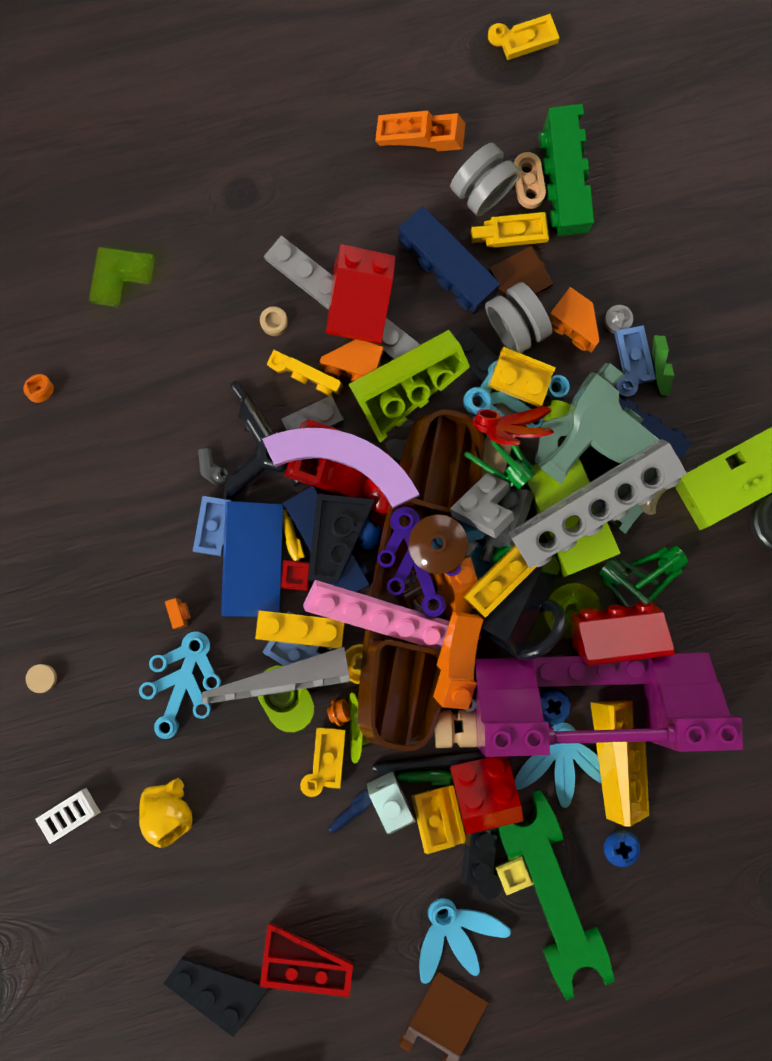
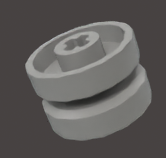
M488 143L475 152L458 170L450 185L451 190L460 199L468 198L467 205L477 217L484 215L495 207L513 188L521 175V170L512 161L502 162L504 153L494 143Z
M518 282L508 288L506 298L497 295L485 304L490 323L508 349L522 354L530 349L531 340L541 342L553 332L550 319L535 293L523 282Z

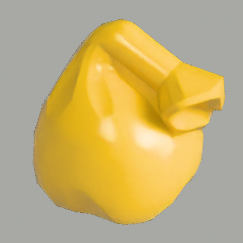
M176 778L166 785L147 787L141 794L139 826L146 841L159 848L171 845L192 827L191 810L188 804L181 800L184 796V784L180 778Z

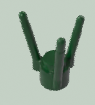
M613 557L599 572L604 577L602 582L610 589L620 605L629 607L615 587V585L619 586L621 583L644 604L648 605L650 603L649 599L626 579L629 575L627 571L642 579L648 576V574L631 566L623 558L618 561ZM653 579L652 581H650V583H652L653 585H658L659 581Z

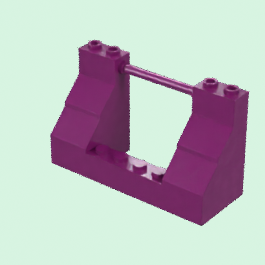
M675 653V655L591 666H588L581 656L539 657L532 660H521L518 658L475 659L474 681L477 684L473 697L476 702V747L485 757L550 755V745L570 743L649 741L678 752L743 750L741 717L730 715L709 653ZM643 684L645 729L554 732V728H549V722L543 719L538 687Z

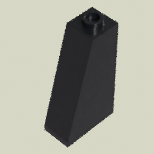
M556 553L551 556V560L541 567H536L486 618L482 617L473 608L469 614H476L483 618L480 630L481 635L516 656L520 654L561 567L555 558Z

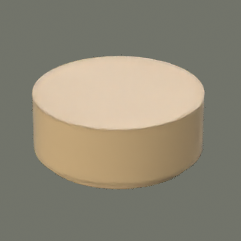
M269 307L262 312L260 324L266 334L278 336L286 331L288 318L281 308Z
M46 664L35 665L26 674L28 688L36 693L50 691L57 682L55 670Z

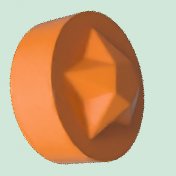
M43 374L31 376L23 387L25 395L30 401L35 403L47 400L54 390L52 382Z

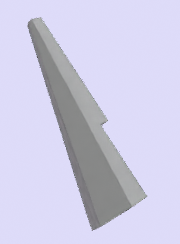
M342 647L202 692L203 704L350 682L345 649Z

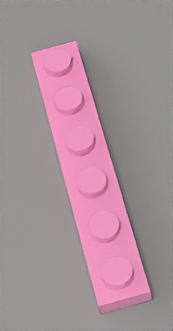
M318 580L314 581L303 604L307 612L436 650H441L450 622Z

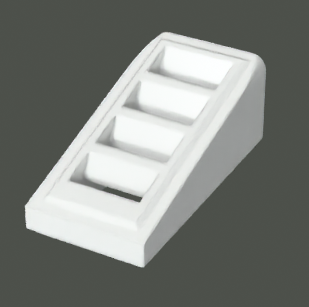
M85 788L35 820L49 844L101 812L89 791ZM77 800L86 814L83 817L74 803ZM67 806H69L75 816V822L68 815L65 809ZM57 812H60L64 821L67 824V827L63 828L61 822L56 816ZM49 817L58 830L56 834H53L46 822V819Z

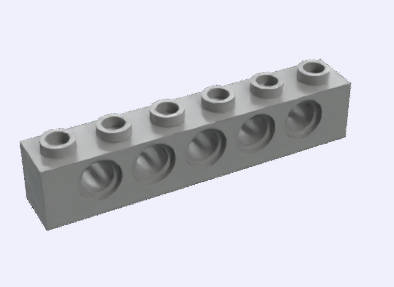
M661 439L514 528L508 534L529 568L533 566L541 567L551 560V556L558 551L565 552L573 548L577 544L576 540L585 535L592 536L598 533L603 528L602 525L611 519L615 521L623 518L628 514L629 508L636 504L642 505L651 501L655 497L654 493L662 488L669 489L674 487L681 481L680 478L687 473L670 443ZM654 467V478L650 481H644L643 475L645 471ZM628 483L630 486L628 494L618 497V488L622 484ZM602 499L604 501L602 510L596 513L591 512L593 502ZM569 516H578L576 526L572 528L565 527V521ZM543 532H553L551 541L548 543L539 542V537Z

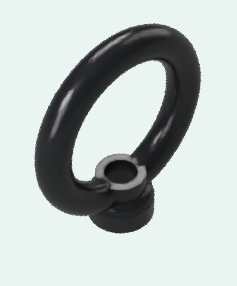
M545 600L540 612H552L555 622L550 634L538 645L531 648H522L518 656L510 652L512 656L521 660L536 659L549 652L559 642L566 628V613L559 603L553 600Z

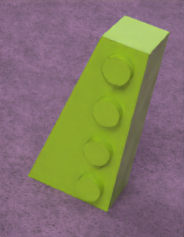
M447 330L355 380L349 386L379 442H382L387 437L386 433L396 425L398 427L407 420V415L418 406L422 408L426 405L432 394L437 390L442 391L470 366L460 343Z

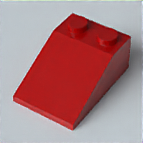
M343 244L340 245L334 264L326 325L327 334L381 344L393 282L394 255Z

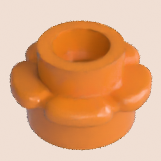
M332 699L331 706L327 707L328 717L332 723L336 722L338 726H342L344 722L351 720L349 705L345 699Z

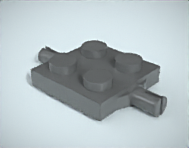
M514 485L510 488L511 491L498 505L512 511L514 520L497 538L486 534L483 539L477 540L484 543L479 560L491 563L496 547H513L515 545L508 532L525 522L534 497L533 493L528 490H518Z

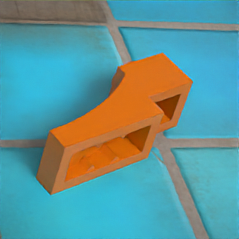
M429 111L378 115L375 141L379 146L405 145L433 148L437 151L463 149L466 123L458 113L432 116Z
M455 611L452 613L437 662L441 672L433 695L436 701L444 708L469 709L477 684L474 681L475 657L483 618L479 615Z

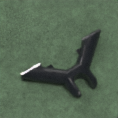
M244 393L240 402L241 408L239 409L238 418L245 422L244 431L251 433L257 446L255 457L245 465L238 464L237 472L233 475H227L225 492L223 493V499L231 500L232 496L264 470L283 472L287 469L285 464L277 467L274 466L262 440L271 435L253 405L250 395Z

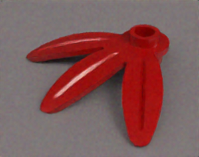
M546 406L502 417L494 410L480 409L472 421L478 431L487 433L491 440L504 445H520V441L514 437L536 438L554 433L550 428L523 426L534 423L548 415L551 409Z

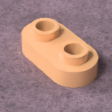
M524 152L518 155L514 161V164L521 170V175L515 184L517 199L523 207L534 209L542 204L546 194L542 165L537 155L531 152ZM528 167L531 172L525 173L522 168ZM533 193L535 198L529 199L526 194Z

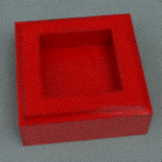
M283 560L280 588L309 591L310 581H308L310 562Z

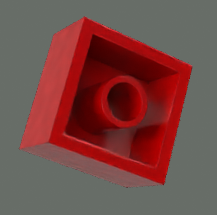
M508 756L488 757L450 766L466 835L523 821L522 807Z

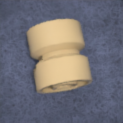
M475 709L471 712L458 710L456 714H453L451 710H441L434 729L435 748H452L454 743H458L460 747H476L477 725ZM454 724H461L462 733H455Z

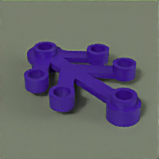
M398 508L394 511L390 520L394 532L385 550L378 554V563L385 568L392 567L396 562L395 553L404 538L408 550L395 577L388 581L387 590L392 595H401L405 590V582L414 565L425 596L422 601L423 611L431 617L440 616L445 611L446 602L441 595L436 594L429 572L418 567L409 552V537L415 525L420 521L419 515L412 508ZM403 516H408L411 520L410 524L406 527L400 525V519ZM437 538L433 540L438 548L443 547V545L437 543ZM385 553H389L392 556V561L389 564H384L381 560ZM461 565L458 566V569H457L456 572H454V573H449V572H448V573H446V574H447L448 576H456V575H458L459 572H460V570H461ZM394 581H399L402 585L399 592H393L391 589V584ZM432 599H436L439 602V608L435 611L430 610L428 607V603Z

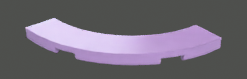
M301 428L276 433L262 439L275 467L295 460L329 459L355 468L366 475L382 491L392 508L419 496L411 479L393 458L377 446L355 435L325 428Z

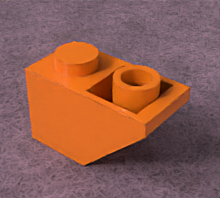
M570 287L549 315L552 329L558 334L569 336L573 339V344L583 351L588 350L592 353L599 343L594 306L590 300Z
M355 339L322 356L320 366L321 369L325 370L324 373L329 376L340 378L343 375L351 378V382H354L380 367L384 348Z

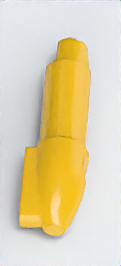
M283 510L282 527L287 549L292 559L299 561L300 558L305 557L301 540L296 536L292 518L289 517L286 510Z

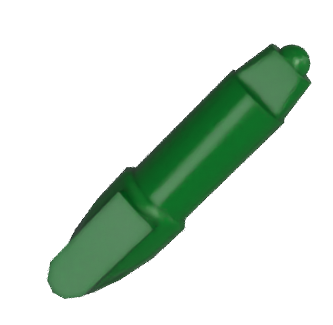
M438 769L407 771L400 773L397 779L407 781V783L430 782L432 785H450L452 773Z

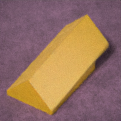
M633 700L590 702L594 730L634 729ZM646 742L596 743L606 819L631 827L649 816Z

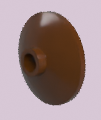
M431 515L419 521L411 531L408 543L410 555L416 565L432 574H444L456 569L464 560L468 549V540L463 527L456 520L445 515ZM436 538L443 540V547L440 549H435L432 546V541Z

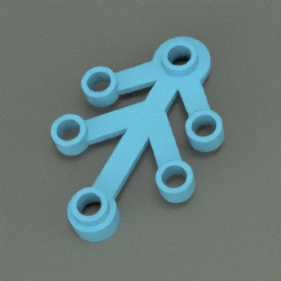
M497 361L489 365V374L481 386L468 390L463 398L466 411L474 416L477 415V411L480 409L494 410L499 413L500 417L506 416L493 406L499 403H503L515 413L530 410L528 406L519 401L520 399L502 392L490 393L492 388L488 387ZM562 375L551 377L552 380L546 395L552 399H559L565 396L570 388L568 380ZM552 383L558 386L557 393L552 391ZM474 397L479 398L481 402L479 407L473 404ZM543 418L538 420L537 425L531 423L527 427H540Z
M191 632L183 638L181 647L164 655L153 656L149 661V666L154 672H162L168 667V664L182 658L185 659L180 670L155 682H145L139 688V694L142 698L153 699L158 692L175 685L164 716L158 718L154 725L156 735L162 739H169L175 736L179 730L176 716L186 689L194 704L193 714L199 719L206 718L211 714V705L203 704L201 690L192 673L196 662L205 677L203 679V686L206 690L220 687L221 678L215 674L207 657L210 650V641L201 632ZM195 640L200 643V648L196 652L190 647L191 643ZM157 658L163 660V666L160 669L154 666V661ZM210 677H214L217 680V685L214 688H210L207 684ZM147 685L153 688L151 696H147L144 693V688ZM200 704L207 707L205 715L198 713L197 709ZM163 722H167L170 725L168 733H164L161 730Z

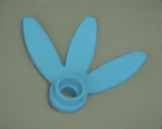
M564 722L551 727L554 728V732L575 731L572 725ZM580 743L550 745V755L531 756L522 766L515 779L516 788L521 790L535 782L555 760L554 779L556 793L560 805L563 808H567L571 803L575 788L573 759L589 776L601 783L598 756Z
M447 898L435 900L428 909V917L432 925L425 936L420 953L419 970L421 982L427 984L432 980L442 954L445 936L462 966L473 976H478L480 968L475 949L461 927L480 934L500 938L509 937L511 929L499 919L487 913L470 909H457L455 904ZM442 909H447V911L442 915L437 913Z

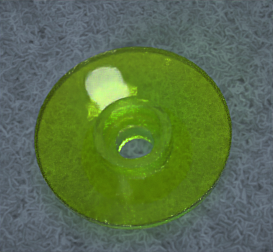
M579 583L565 584L557 588L548 598V600L559 603L566 613V628L562 635L564 638H572L571 614L580 613V610L585 608L601 610L600 600L596 593L588 586ZM569 604H574L573 610L567 612L566 607ZM544 611L545 620L552 630L555 622L552 612Z

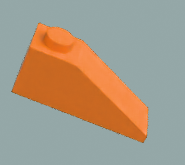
M471 557L464 558L460 564L461 570L456 576H448L446 573L434 574L439 594L446 602L444 613L448 621H450L453 611L470 613L474 608L463 597L478 582ZM457 567L456 569L450 571L449 573H454V572H456L457 569H458V567Z

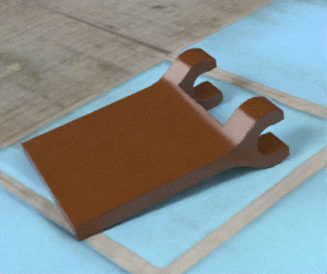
M437 972L411 1021L398 1040L399 1047L410 1052L417 1036L446 1053L441 1061H458L488 1002L442 973Z

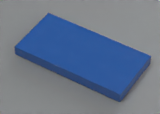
M225 502L221 616L258 617L259 611L279 613L283 504Z

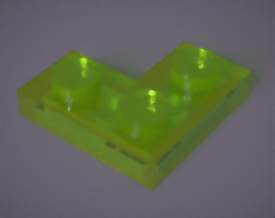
M98 247L89 297L90 302L119 307L123 281L150 284L154 256L146 253Z

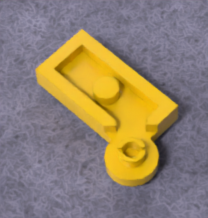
M551 14L514 25L510 30L504 24L496 23L489 28L488 40L495 46H502L507 60L558 44L559 35Z
M317 727L313 773L305 775L300 784L301 790L306 796L315 797L319 795L323 786L341 788L346 729Z

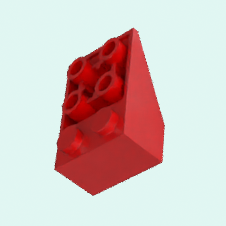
M311 419L301 422L299 429L325 428L338 430ZM322 458L288 462L284 475L287 478L340 496L363 498V487L368 478L355 468Z

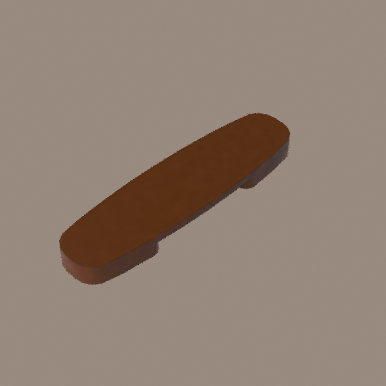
M442 409L419 417L413 424L399 466L411 479L419 496L395 508H392L389 503L378 554L385 550L394 532L390 520L395 510L401 507L412 508L419 515L420 521L431 515H445L453 518L450 508L483 477V468L464 455L465 452H470L484 461V436L473 425V418L460 412ZM408 516L401 517L400 525L403 527L408 526L411 521ZM405 538L395 553L396 562L392 567L385 568L381 566L377 559L370 597L405 607L401 596L390 594L387 590V583L395 577L408 550ZM385 553L381 560L384 564H389L392 561V556L389 553ZM393 582L391 584V589L393 592H398V589L395 583ZM444 612L440 616H437L438 618L447 620ZM365 629L358 694V726L363 736L369 742L395 750L415 751L425 746L430 740L442 708L433 697L441 669L437 666L441 650L428 648Z

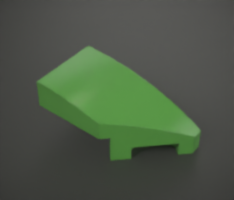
M654 335L652 361L660 394L669 396L674 379L672 364H666L669 349L665 336Z

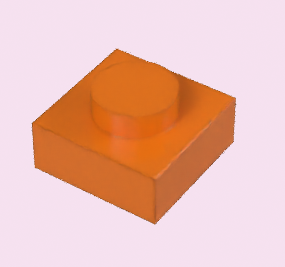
M178 598L165 601L172 628L181 629L188 627L187 619H190L191 616L186 602L182 603L181 599Z

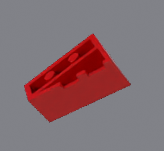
M272 922L268 923L260 987L350 997L352 961Z

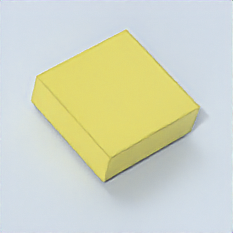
M522 856L495 866L506 895L533 885Z

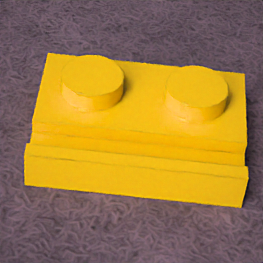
M503 347L488 387L540 407L544 402L556 367Z
M453 785L411 795L424 853L430 854L465 843L466 837Z

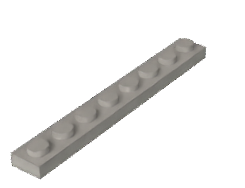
M280 236L264 255L265 260L329 310L333 276L287 239ZM386 318L381 344H376L384 348L385 355L394 360L420 346L417 341Z

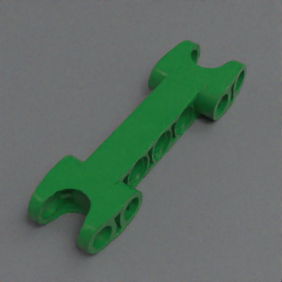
M538 789L531 792L534 805L532 817L524 823H514L498 827V833L509 861L523 856L555 943L542 947V950L558 987L566 1001L575 998L572 979L578 969L582 967L594 968L601 975L605 985L614 983V975L608 952L598 928L594 927L583 931L551 847L552 844L562 841L564 838L554 812L542 791Z

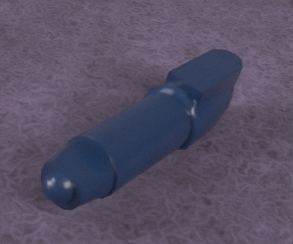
M366 790L350 802L351 806L333 820L334 823L329 827V832L335 833L368 808L372 800Z

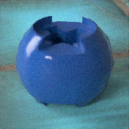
M369 515L358 537L361 541L360 546L364 550H370L379 545L383 531L379 525L376 527L371 523L372 520Z
M556 688L546 689L540 693L544 721L549 722V725H558L564 722L571 711V703L568 696ZM549 700L559 702V705L556 707L558 710L556 714L546 711L549 707L547 703Z
M617 830L606 838L604 854L612 865L629 867L640 856V843L633 833L626 830ZM620 842L628 846L624 850V855L616 851V849L620 848Z

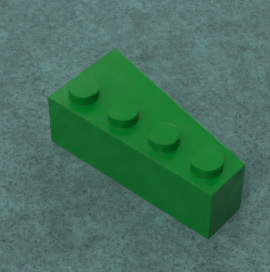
M583 104L549 108L543 131L539 132L540 149L545 150L546 157L542 161L543 173L548 175L549 184L546 185L547 200L552 201L553 210L550 211V222L552 227H556L557 236L588 233L594 223L591 185H585L589 174L588 158H582L585 149L586 133L585 129H579L580 118L584 115Z

